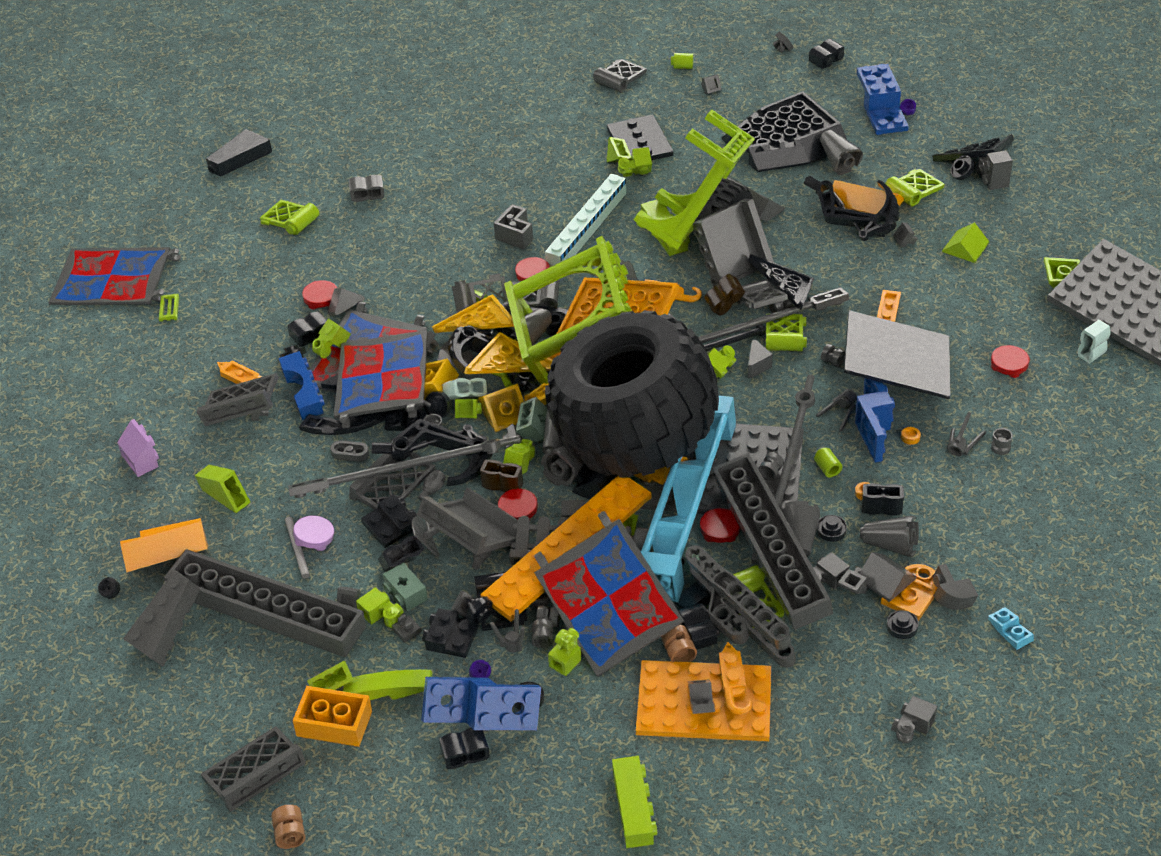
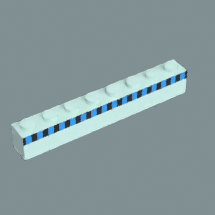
M614 174L609 175L545 251V260L549 263L550 267L578 253L626 195V178Z

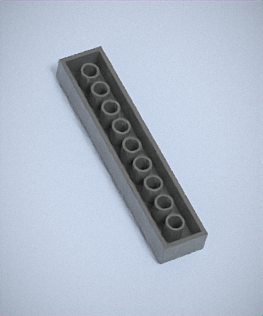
M747 453L713 467L712 470L716 484L794 630L834 614L829 595L751 455Z
M188 549L184 551L164 577L166 582L173 571L176 570L197 585L200 590L194 603L342 657L348 655L366 628L364 612L362 610Z

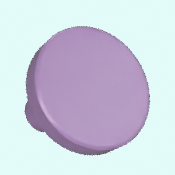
M320 516L303 517L294 525L293 536L295 544L323 551L333 540L334 527L330 521Z

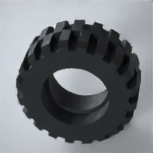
M723 178L694 222L743 199H752L753 196L750 190L743 185Z

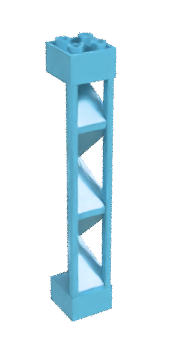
M719 395L718 411H715L710 431L706 438L697 442L698 447L695 449L696 460L681 461V457L678 459V463L670 467L645 542L640 551L672 602H679L682 593L684 576L681 558L720 440L731 441L736 427L733 397ZM673 487L677 515L661 518L669 493ZM653 545L654 552H649L651 546Z

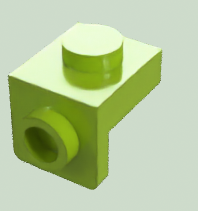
M455 399V418H479V414H482V403H478V399Z

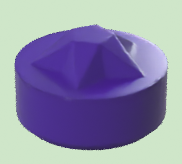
M912 99L903 100L900 103L902 113L904 115H913L916 112L915 101Z
M476 660L469 668L471 678H489L491 674V667L485 660Z

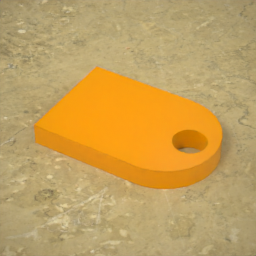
M913 564L905 567V569L916 575V579L890 602L882 597L881 604L896 611H909L919 621L933 601V595L938 587L933 582V575L935 573L933 568L922 564ZM925 573L929 575V577L922 578L919 576V574Z

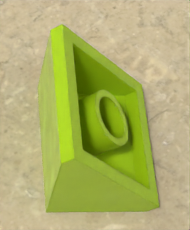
M974 222L957 230L942 252L975 263L989 244V240Z
M1044 257L1048 283L1054 289L1080 263V260Z

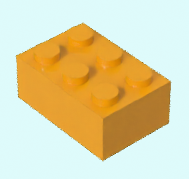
M306 686L293 718L296 736L359 747L372 714L370 697L368 695Z

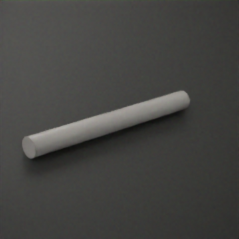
M292 517L285 518V523L303 579L309 578L310 574L302 548L295 544Z

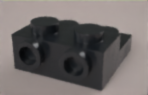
M392 494L377 503V509L363 516L361 522L384 548H387L413 531L412 519L417 514L414 510L409 511L406 508V503L401 496L397 498Z
M438 608L436 614L432 613L430 616L429 625L431 626L429 629L424 630L422 641L425 642V647L428 651L466 658L479 628V623L471 625L465 618H460L458 612Z

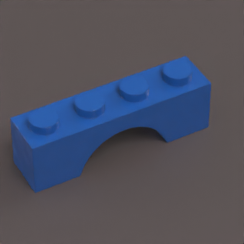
M300 351L279 358L287 383L302 385L301 390L294 395L302 420H305L309 414L314 416L324 414L322 406L325 403L322 395L317 394L320 392L317 383L312 382L314 376L311 369L307 370L309 364L306 357L302 358Z

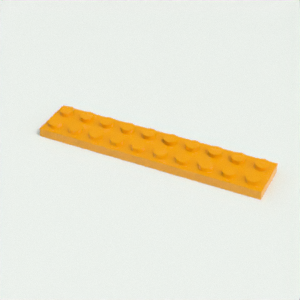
M617 476L482 592L481 597L487 596L493 602V609L509 621H513L516 609L519 610V614L522 613L545 592L534 573L541 569L534 557L535 554L541 552L548 563L552 562L605 528L598 517L599 513L605 511L612 523L620 519L623 524L652 498V493L631 478H619Z

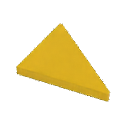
M492 294L433 325L432 329L435 333L454 332L460 326L470 325L480 329L514 327V323L509 312Z
M501 332L488 343L464 371L465 374L531 372L522 360L518 341ZM546 358L540 361L546 371H550L553 360Z

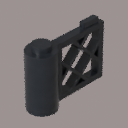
M506 572L474 576L477 598H481V593ZM493 608L491 609V615L498 618L494 623L497 629L514 627V620L509 621L503 615L495 612ZM526 609L519 614V626L524 625V621H528ZM485 621L481 623L482 631L493 630L490 624H486Z

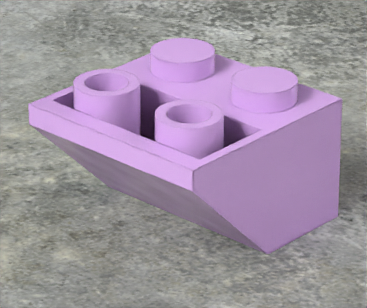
M135 419L129 422L117 443L121 456L137 477L159 467L157 463L159 456L156 450L153 449V446H155L153 438L150 435L147 436L143 425H138Z

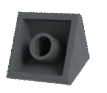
M874 552L870 554L859 573L867 577L866 587L889 602L916 579V575L886 555Z

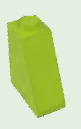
M207 465L194 475L202 491L234 513L239 512L251 502L234 470Z

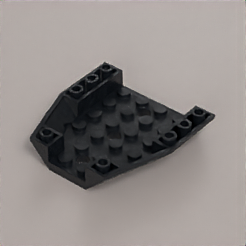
M803 91L758 109L736 125L755 138L746 151L749 153V165L757 172L806 165L827 157L820 142L821 135L825 131L833 130L847 139L841 123ZM725 134L721 139L728 144L732 137Z

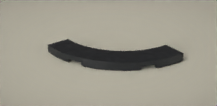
M396 410L350 416L349 428H342V422L339 419L335 420L309 414L300 424L299 429L318 435L349 434L368 429L386 420L387 412Z

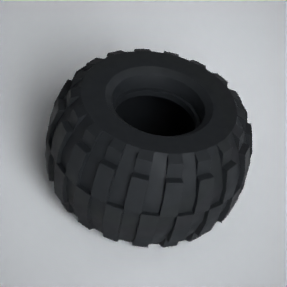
M646 310L641 313L630 311L611 318L609 316L601 319L598 323L585 327L577 333L575 338L567 341L560 349L561 354L554 357L551 369L547 376L549 385L545 386V397L550 419L559 439L580 464L584 462L589 469L607 476L611 474H617L619 478H631L634 474L645 476L655 473L657 469L665 466L668 468L678 463L679 458L691 454L698 447L697 442L706 438L714 421L715 411H718L717 377L705 346L692 329L688 330L683 322L667 314L657 315L655 311Z

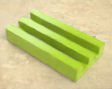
M179 294L161 296L160 322L163 320L170 321V319L178 320ZM164 298L168 299L167 315H164ZM172 299H174L173 314H171Z

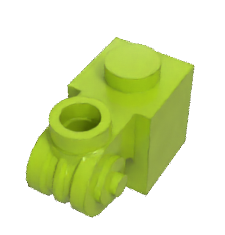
M649 147L632 149L631 161L626 157L620 158L618 161V172L623 174L624 177H629L633 173L645 175L652 170Z
M328 318L319 331L320 336L312 343V351L321 358H326L331 353L330 347L336 345L341 349V343H346L351 333Z
M729 345L724 346L720 351L713 348L707 353L716 377L720 379L728 372L726 368L731 367L737 360L734 357V349Z
M522 439L520 444H513L505 449L503 464H517L522 467V474L526 473L529 460L531 461L535 457L533 442L528 439Z
M376 587L356 601L357 609L364 612L365 620L371 625L384 617L385 625L392 628V625L397 623L398 618L404 613L398 603L392 604L389 596L385 592L379 591Z
M575 629L560 630L555 637L557 645L548 653L549 667L564 676H567L581 661V647L577 644L579 633Z

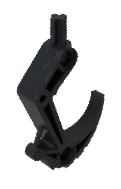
M811 176L805 178L804 185L815 190L819 196L822 212L827 223L856 227L862 241H866L872 236L885 237V234L890 233L897 226L895 221L899 220V205L892 190L883 181L878 180L877 184L886 193V201L882 209L875 215L845 209V204L835 193L830 181L824 180L820 182Z
M468 325L458 327L451 334L448 343L449 354L455 366L464 375L465 368L468 365L463 360L461 354L469 350L480 353L493 339V331L491 329H480ZM532 372L511 373L512 385L518 384L520 392L527 390L532 392L539 387L534 382Z
M417 420L392 439L391 443L372 442L371 453L391 454L394 460L403 461L413 451L426 448L428 445L450 451L481 444L487 441L488 438L475 433L471 425H464L463 430L454 432L425 420ZM481 451L466 455L469 458V467L460 475L448 477L447 486L464 484L477 478L478 475H481L480 469L484 460H491L493 454Z

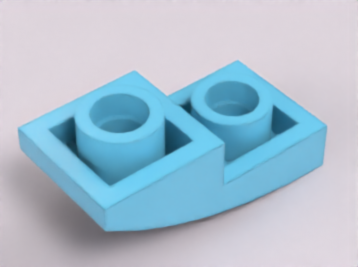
M1006 607L988 616L995 629L1016 650L1034 641V634L1020 625L1019 617Z

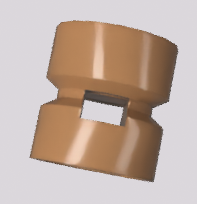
M679 625L661 636L662 643L667 650L671 662H692L696 658L697 650L685 626Z
M283 805L276 808L271 815L276 845L283 849L302 845L306 837L300 808L296 805Z

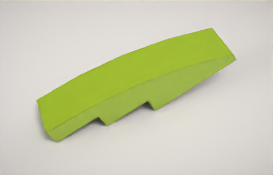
M395 670L364 674L353 677L354 681L343 686V692L368 695L370 700L390 696L392 700L424 692L425 677H432V671Z

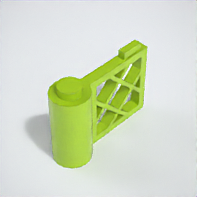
M921 169L909 171L907 175L901 178L893 176L885 182L893 193L901 195L904 198L903 202L911 207L917 205L922 198L943 189L945 186L943 182Z
M280 200L260 217V222L268 226L271 224L285 228L289 234L298 235L320 213L318 208L312 203H307L304 206Z
M792 314L776 319L778 320L776 323L773 321L766 323V349L768 351H803V348H807V337H803V326H806V317H803V314ZM791 320H799L795 323L790 322Z
M754 565L733 574L753 593L762 589L766 596L765 599H759L766 606L774 608L775 614L779 618L784 616V610L779 600L776 601L764 582L765 574L762 568Z

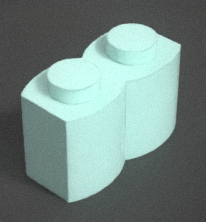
M1098 320L1083 330L1080 337L1081 344L1078 348V357L1090 364L1103 355L1108 347L1107 339L1110 337V326Z
M459 378L442 384L443 393L450 400L459 398L473 399L487 394V384L483 378L470 380Z

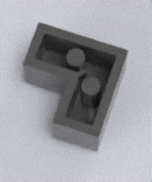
M1007 150L988 153L987 157H979V163L976 166L977 174L981 175L984 185H987L989 190L1009 187L1013 160Z
M512 204L494 222L495 239L525 249L533 241L532 223L527 221V209Z

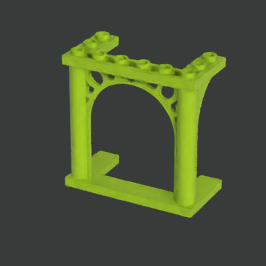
M713 110L707 114L705 120L731 136L732 139L724 148H721L696 130L692 129L689 131L685 139L717 160L698 190L687 195H676L661 188L654 198L657 199L659 204L672 209L671 211L676 215L666 219H654L640 210L633 219L639 227L646 228L655 238L662 239L672 249L678 250L694 230V221L723 178L727 179L740 157L755 140L754 137Z
M603 236L596 238L597 245L513 285L511 280L504 283L522 360L540 384L548 383V373L540 361L560 352L562 346L567 341L575 338L577 333L585 327H590L610 316L611 318L623 312L632 311L630 305L626 303L628 301L627 294L622 290L625 288L624 284L628 283L626 276L628 270L624 264H620L621 260L618 254L612 252L614 250L609 241L606 242ZM589 273L598 277L601 280L603 291L600 302L595 310L580 323L532 346L525 315L533 311L523 297L571 274ZM608 302L614 303L610 308L603 307Z

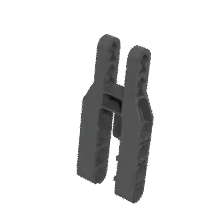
M697 545L689 547L686 550L685 556L688 564L691 566V575L711 595L708 609L711 622L734 644H744L750 636L780 666L785 668L793 666L796 662L794 647L790 644L791 635L788 626L736 576L719 565L702 547ZM692 554H699L700 560L695 557L692 558ZM724 615L728 616L726 619H720ZM786 652L790 653V654H789L788 656H786V657H782V656H781L783 653H786Z

